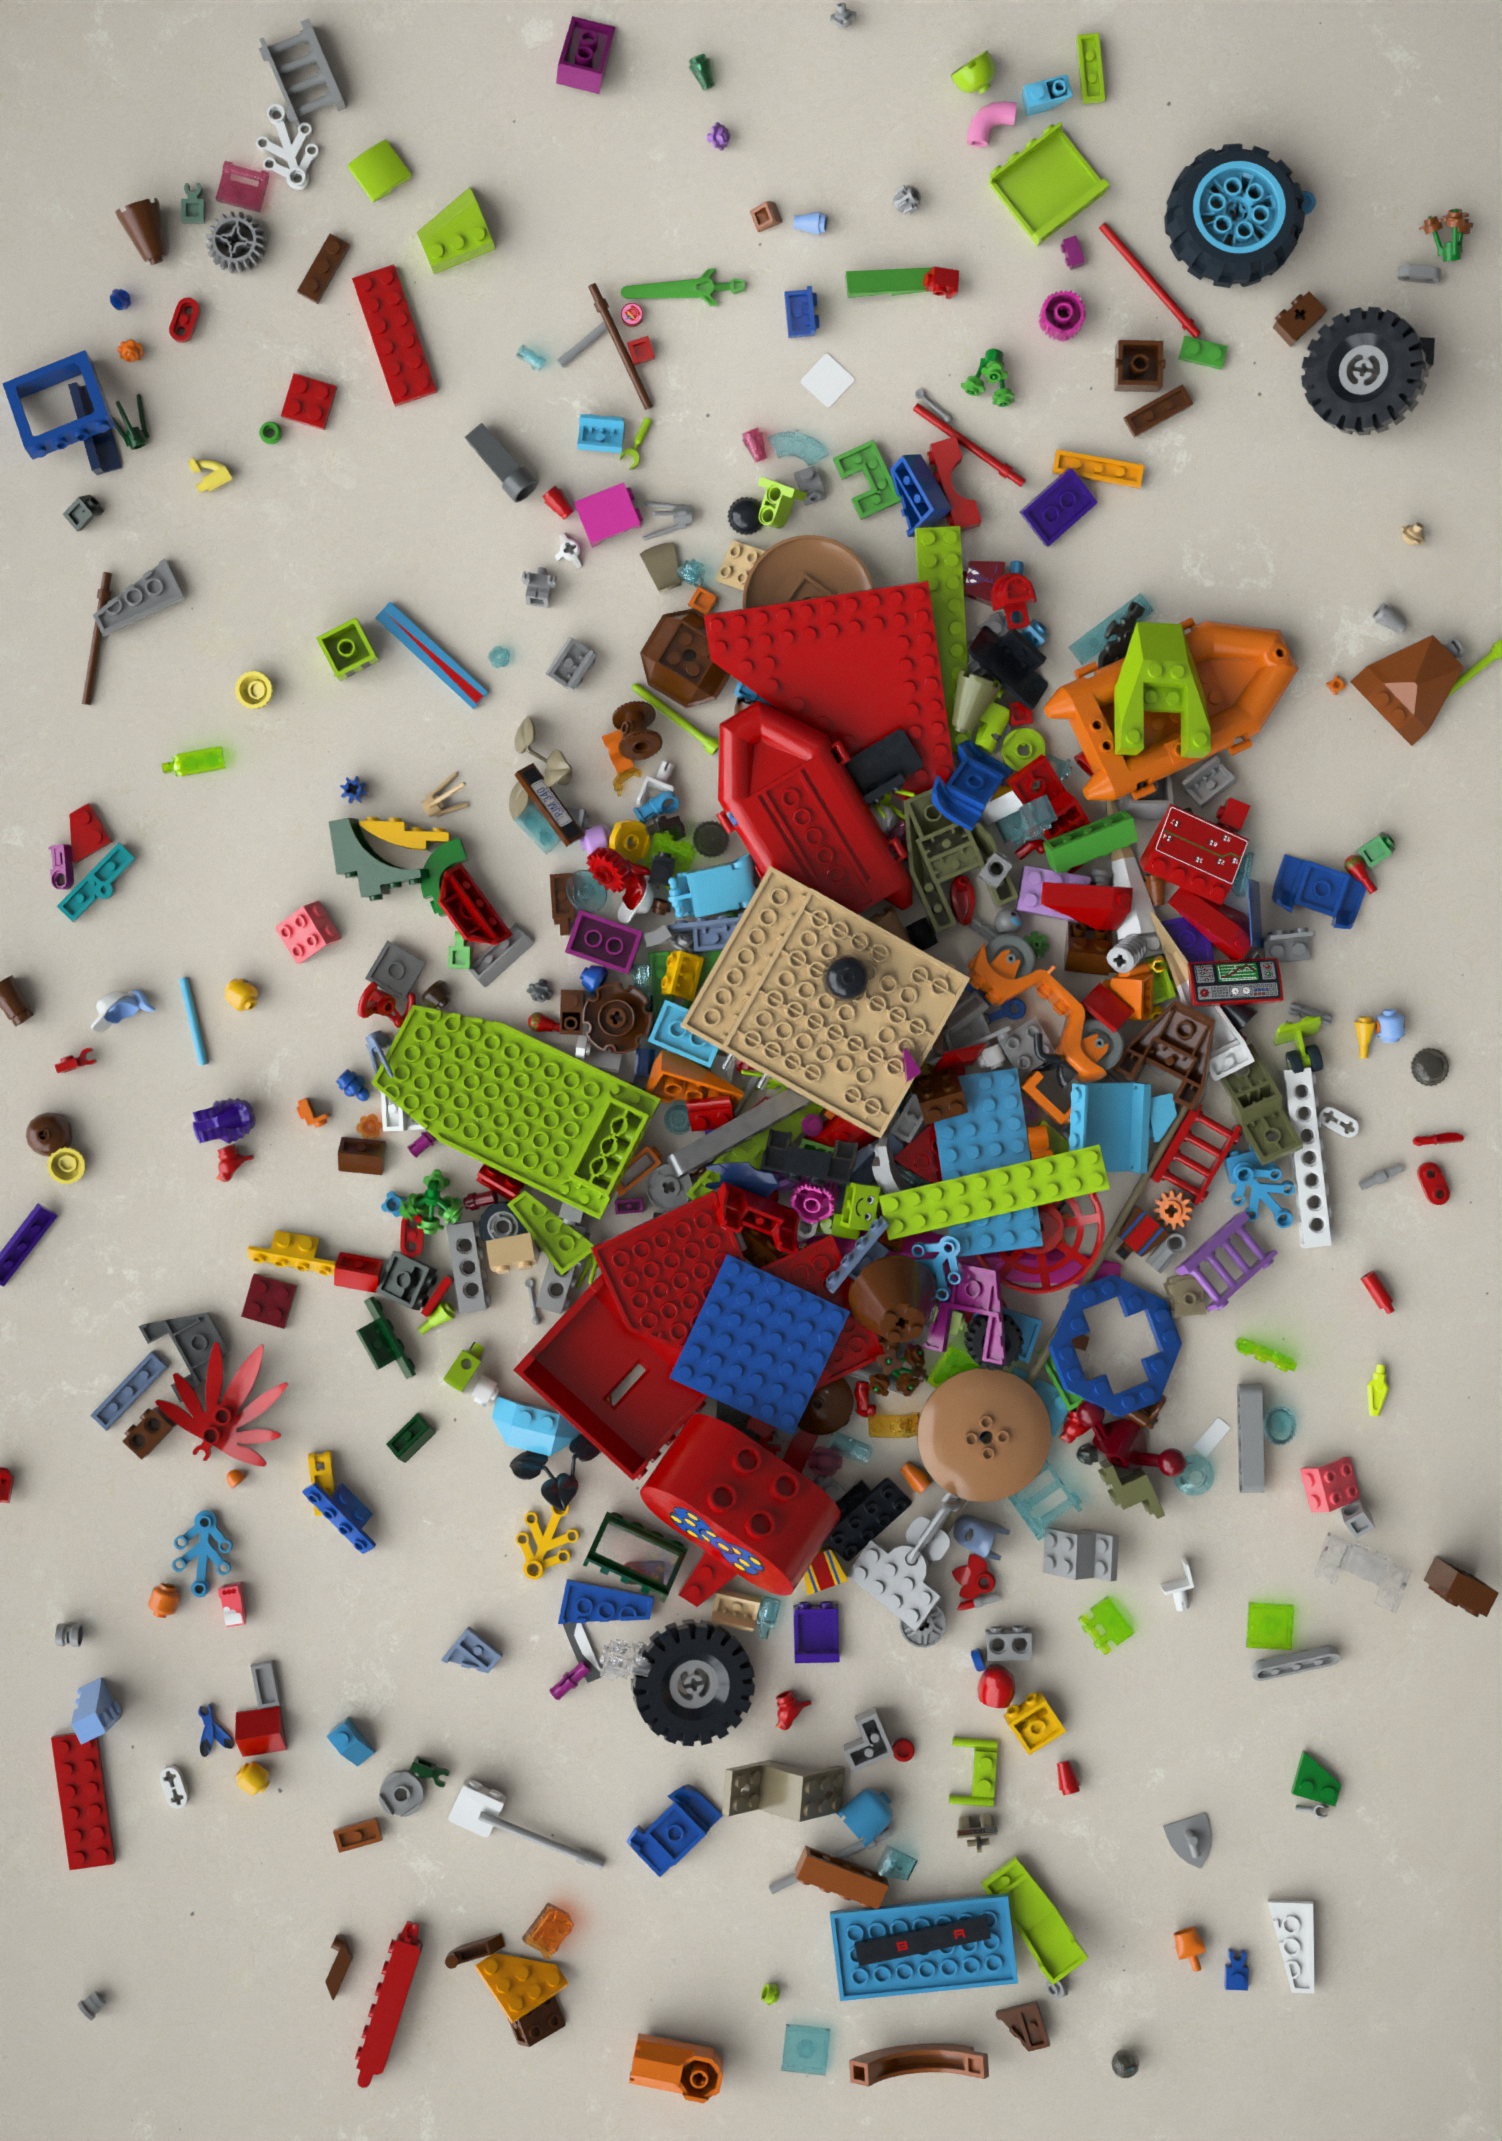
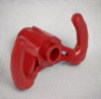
M371 982L360 997L358 1015L364 1019L372 1014L386 1016L397 1028H401L412 1005H416V995L413 992L408 994L405 1013L401 1016L395 1008V998L385 991L377 989L378 984L376 982Z

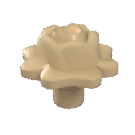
M1416 522L1414 526H1402L1403 540L1408 545L1416 546L1417 544L1425 543V535L1421 532L1424 527L1423 524Z

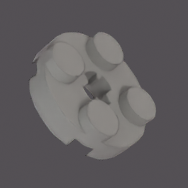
M409 1770L395 1771L389 1774L384 1779L380 1788L379 1800L383 1809L391 1815L395 1814L400 1817L412 1815L420 1808L424 1799L423 1783L419 1777ZM399 1788L407 1791V1798L402 1799L400 1797L399 1799L396 1796Z

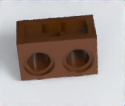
M158 1406L152 1410L148 1408L140 1416L142 1421L137 1426L133 1424L124 1433L127 1437L122 1442L141 1460L147 1457L177 1425ZM152 1418H157L160 1421L159 1429L152 1427ZM137 1434L144 1436V1445H139L136 1442Z

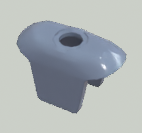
M964 1515L957 1520L953 1535L957 1543L983 1558L1001 1560V1555L991 1551L995 1532L1009 1535L1010 1530L991 1521ZM972 1528L973 1538L968 1541L967 1533Z

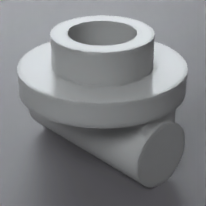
M1063 1978L1054 1985L1047 1979V1991L1051 1996L1060 1999L1068 1995Z

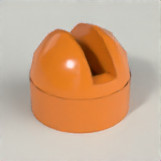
M231 1470L227 1474V1483L233 1489L246 1479V1476L240 1470Z

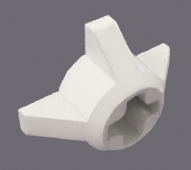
M565 533L559 535L563 543L560 546V552L555 555L556 560L559 561L564 558L568 561H573L577 569L582 567L578 559L581 549L577 541L567 539Z

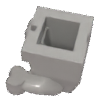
M539 567L537 574H531L530 572L526 574V571L522 573L521 580L527 586L525 595L526 605L549 607L550 589L556 587L557 577L555 575L553 577L546 575V568Z

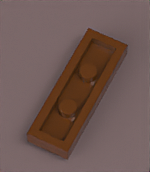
M330 233L299 286L298 294L318 304L347 254L350 245Z
M1182 384L1128 414L1123 419L1135 438L1191 407L1194 403Z

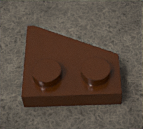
M1037 2001L996 2011L997 2019H1001L1006 2024L1012 2035L1021 2041V2044L1028 2052L1050 2047L1051 2043Z

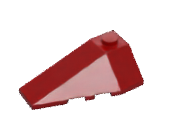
M1043 882L1041 905L1069 916L1073 920L1082 922L1095 930L1116 931L1131 911L1133 888Z

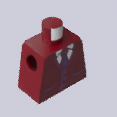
M969 561L967 571H963L964 596L992 607L990 591L994 582L1000 576H1003L1006 562Z

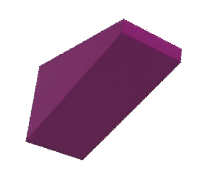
M904 1048L902 1050L905 1078L906 1082L920 1074L921 1070L908 1050Z

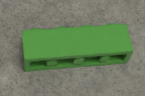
M1122 810L1045 841L1043 845L1049 866L1058 874L1065 873L1075 866L1087 864L1097 857L1107 856L1117 849L1127 848L1139 840L1133 817L1125 810Z

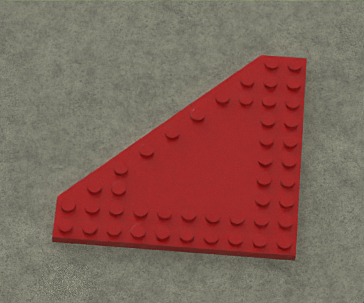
M928 580L704 614L712 662L782 713L825 733L832 744L837 740H841L850 757L901 728L905 731L923 761V767L908 775L906 782L903 783L904 787L901 789L915 793L916 796L933 789L936 776L941 777L944 783L947 784L955 772ZM890 791L902 801L912 798Z

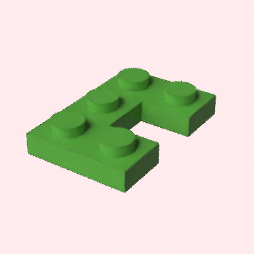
M874 440L833 458V462L842 480L862 471L871 489L851 499L860 520L901 502V498L896 494L894 483Z

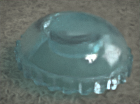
M1280 1406L1270 1409V1412H1267L1263 1421L1265 1436L1271 1443L1285 1445L1295 1436L1296 1420L1289 1409Z

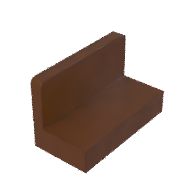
M341 1137L338 1149V1170L383 1175L386 1141Z

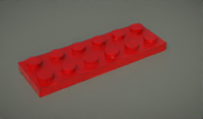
M393 264L352 278L395 407L437 393L395 265Z
M76 1733L52 1736L51 1742L69 1870L112 1865L116 1860L99 1739L96 1737L81 1745Z

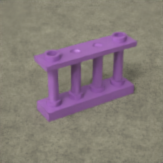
M1245 1211L1234 1215L1175 1268L1180 1276L1188 1273L1193 1275L1213 1299L1206 1307L1208 1311L1224 1308L1229 1303L1227 1299L1261 1268L1265 1269L1274 1262L1272 1258L1278 1254L1276 1249L1264 1253L1247 1232L1244 1223L1250 1217ZM1233 1233L1238 1234L1258 1258L1251 1267L1230 1243L1231 1239L1229 1237ZM1223 1247L1241 1269L1243 1274L1238 1279L1234 1280L1216 1258L1214 1251L1216 1248ZM1203 1260L1205 1262L1208 1261L1227 1284L1228 1288L1221 1294L1218 1293L1200 1270L1199 1264Z

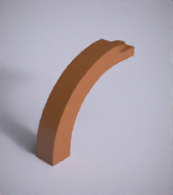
M901 2045L871 2051L849 2060L850 2083L868 2087L888 2078L914 2073L941 2072L981 2079L989 2077L988 2054L976 2052L974 2047L963 2045Z

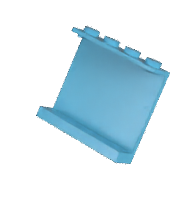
M1140 1082L1072 1083L1069 1151L1100 1144L1106 1172L1130 1171L1140 1174L1147 1173L1151 1084Z

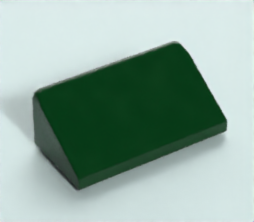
M417 1413L386 1445L397 1459L406 1463L436 1434V1431Z

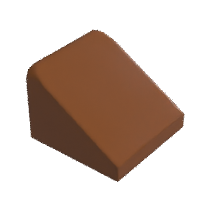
M766 201L750 211L758 232L782 223L775 202Z

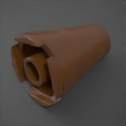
M154 198L153 203L150 202V199L131 203L125 206L126 211L122 213L120 209L116 210L117 218L143 260L150 262L151 265L163 262L162 257L166 256L159 200Z

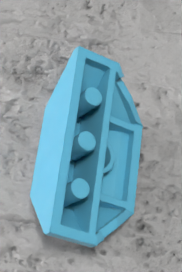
M497 1395L492 1419L507 1446L552 1456L568 1446L580 1434L555 1409Z

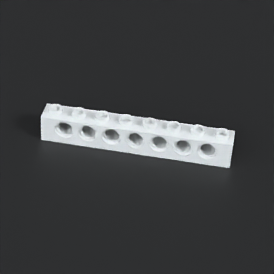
M1304 1068L1303 1072L1297 1074L1293 1070H1282L1280 1074L1285 1114L1303 1143V1149L1290 1154L1300 1245L1302 1248L1331 1246V1240H1334V1230L1329 1225V1218H1331L1332 1212L1330 1204L1327 1205L1326 1196L1329 1195L1328 1183L1324 1182L1326 1163L1321 1157V1151H1324L1323 1139L1319 1138L1318 1129H1321V1119L1316 1114V1107L1319 1106V1101L1313 1089V1085H1316L1315 1072H1311V1068ZM1298 1085H1302L1305 1088V1094L1302 1097L1296 1095L1295 1090ZM1301 1107H1305L1308 1111L1307 1117L1303 1120L1298 1116V1111ZM1304 1129L1310 1132V1138L1306 1142L1301 1139V1132ZM1310 1151L1313 1155V1160L1307 1164L1303 1160V1155ZM1310 1173L1314 1174L1316 1179L1315 1183L1311 1186L1306 1183V1177ZM1315 1195L1318 1199V1204L1316 1207L1311 1208L1308 1201L1311 1196ZM1314 1218H1319L1321 1222L1317 1230H1313L1311 1227V1222Z

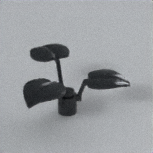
M579 1434L569 1445L570 1452L574 1454L571 1459L570 1475L561 1473L555 1478L548 1467L545 1466L548 1456L531 1451L519 1454L509 1465L513 1474L522 1480L533 1479L541 1473V1470H544L551 1479L543 1483L541 1487L542 1496L550 1505L561 1511L566 1510L579 1488L578 1481L575 1478L576 1459L578 1458L582 1462L590 1461L601 1452L582 1434Z

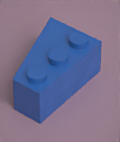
M921 454L902 455L890 468L896 494L900 496L903 505L901 510L902 517H906L909 529L906 532L908 537H915V528L935 527L952 509Z

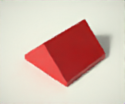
M1101 983L1080 1003L1113 1033L1118 1029L1120 1030L1134 1012Z
M280 1705L236 1712L235 1741L242 1757L287 1750Z

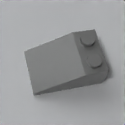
M1171 775L1153 782L1152 784L1155 786L1156 791L1135 801L1131 793L1123 797L1124 810L1133 819H1162L1170 803L1174 805ZM1144 782L1138 784L1136 790L1147 786V784Z

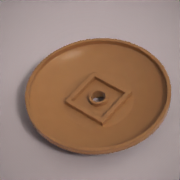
M817 535L795 536L773 545L755 562L744 585L742 608L874 589V584L861 559L842 543Z
M988 1368L965 1370L946 1379L928 1397L918 1421V1450L928 1473L949 1493L962 1499L977 1502L1001 1500L1024 1489L1042 1469L1051 1444L1049 1415L1037 1392L1020 1377L1005 1370L998 1371L996 1368H994V1371L988 1370ZM989 1431L992 1434L991 1440L986 1443L981 1442V1433Z

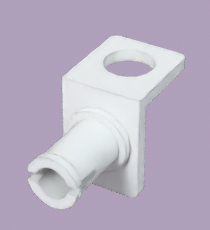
M662 761L655 778L646 776L637 798V805L641 804L648 786L661 792L671 791L674 793V787L667 784L675 768L674 765L669 763L667 767V762Z
M1182 1557L1181 1560L1186 1578L1161 1584V1589L1165 1595L1173 1593L1177 1611H1183L1182 1604L1185 1610L1190 1608L1186 1590L1194 1588L1190 1568L1185 1557Z

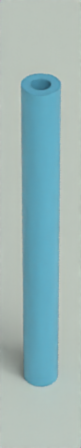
M188 977L180 978V986L199 1066L208 1064L189 980Z

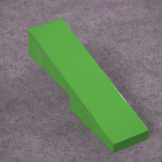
M933 267L846 271L847 298L883 294L896 296L930 292L925 291L923 279L925 274Z

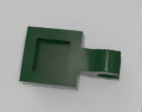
M415 1757L410 1768L414 1772L413 1774L419 1778L426 1779V1777H432L434 1783L439 1787H444L446 1783L441 1781L439 1776L442 1774L449 1776L450 1773L448 1769L436 1767V1764L419 1757Z

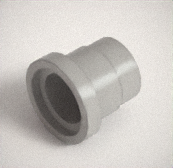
M95 1991L84 2001L81 2000L78 2003V2007L92 2021L96 2017L95 2014L106 2004V2001Z

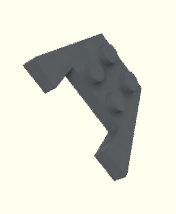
M209 1312L138 1326L148 1344L169 1333L191 1373L184 1378L194 1390L207 1377L209 1359L214 1343H220L223 1358L230 1352ZM174 1383L171 1387L181 1403L182 1399Z

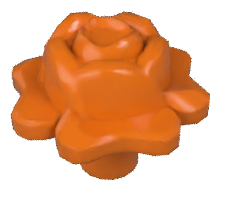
M132 339L126 342L122 341L120 346L117 347L120 359H124L127 362L140 361L141 356L145 354L142 344L136 343Z

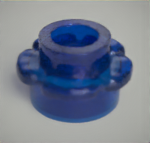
M114 289L110 295V303L117 310L128 309V306L131 305L130 295L123 289Z

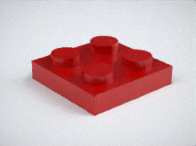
M293 373L281 417L325 430L337 387Z

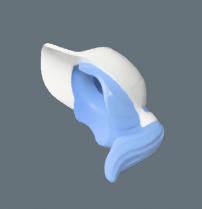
M132 990L126 994L111 992L97 1002L99 1016L91 1025V1028L96 1032H104L112 1024H118L122 1019L133 1016L139 1009L153 1012L155 1008L149 1004L148 999L140 990Z

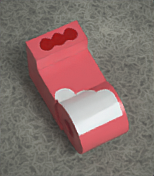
M242 1582L222 1585L218 1589V1593L224 1610L226 1626L233 1627L246 1624L247 1616Z

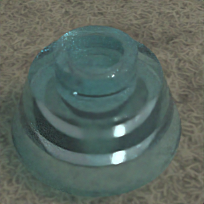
M692 559L691 562L686 560L676 569V574L686 583L694 587H700L704 582L705 570L702 569L704 565L695 559Z
M674 1105L666 1111L664 1124L669 1132L682 1135L691 1130L686 1106Z

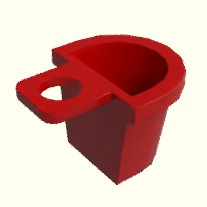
M1007 573L1000 576L994 582L990 591L992 610L1004 609L1009 630L1029 626L1030 621L1026 604L1035 603L1037 599L1032 583L1025 576L1018 573ZM1015 611H1019L1023 615V621L1020 624H1015L1011 620V615Z

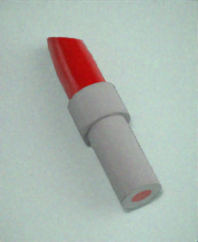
M997 1593L982 1597L978 1596L974 1599L960 1602L957 1611L980 1608L983 1605L998 1602Z

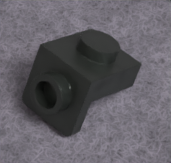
M666 815L653 820L654 824L647 827L650 836L668 830L672 842L686 837L685 827L679 815L668 819Z

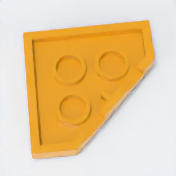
M493 1953L475 1965V1969L511 2023H514L568 1986V1981L555 1964Z

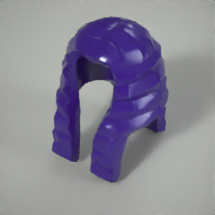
M231 1098L220 1101L216 1100L212 1107L193 1112L195 1119L193 1129L199 1143L221 1139L230 1144L232 1141L244 1138L245 1134H249L250 1130L254 1128L256 1121L250 1103L239 1098L235 1100Z

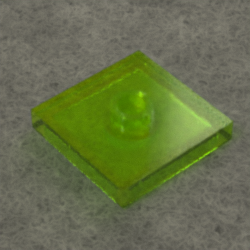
M1248 1602L1246 1647L1292 1650L1294 1605Z

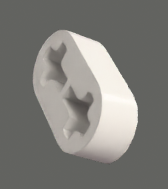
M1324 1107L1319 1110L1317 1116H1320L1321 1125L1346 1138L1353 1137L1358 1133L1359 1126L1353 1118L1332 1107ZM1331 1111V1117L1335 1118L1336 1122H1324L1325 1117L1323 1114ZM1340 1122L1344 1124L1351 1122L1352 1132L1347 1131L1344 1133L1345 1128L1339 1125Z
M175 1765L165 1767L160 1774V1782L167 1802L172 1808H182L189 1800V1791L180 1768ZM168 1771H170L171 1774L176 1775V1777L173 1779L174 1785L170 1778H166L167 1774L169 1773ZM175 1789L177 1790L178 1795H183L181 1802H179L178 1799H173V1797L176 1795Z

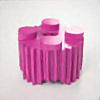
M1062 290L1060 293L1056 291L1055 294L1052 293L1051 296L1048 295L1047 299H1045L1040 310L1039 325L1042 331H1046L1045 335L1049 334V338L1053 337V340L1057 338L1058 341L1064 342L1068 341L1070 337L1073 338L1080 331L1085 321L1086 309H1084L1085 305H1082L1083 301H1080V295L1076 296V292L1073 294L1072 290L1070 292L1065 290L1064 293ZM1063 312L1066 314V317L1061 318L1059 315Z
M801 1180L800 1183L795 1185L790 1199V1206L794 1208V1211H797V1214L801 1215L800 1217H802L804 1222L808 1221L809 1224L811 1222L815 1224L821 1221V1219L825 1220L833 1215L839 1198L838 1186L834 1183L814 1186L809 1184V1181Z

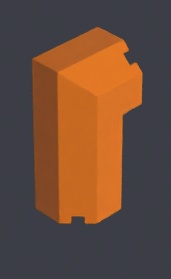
M638 2033L629 2083L679 2093L686 2100L705 2103L710 2097L720 2093L724 2059L710 2047Z

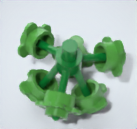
M438 1169L433 1170L430 1176L424 1177L423 1183L428 1188L424 1194L416 1195L411 1193L407 1201H400L402 1205L399 1207L400 1215L404 1219L409 1218L412 1222L413 1217L417 1216L418 1213H422L425 1216L422 1218V1222L417 1224V1228L423 1229L425 1234H435L437 1230L444 1229L443 1225H439L440 1219L433 1216L435 1206L438 1205V1215L446 1220L445 1225L451 1222L455 1224L461 1220L463 1215L460 1211L464 1207H458L461 1205V1199L458 1197L453 1199L450 1196L440 1197V1192L443 1191L444 1187L450 1185V1180L445 1178Z

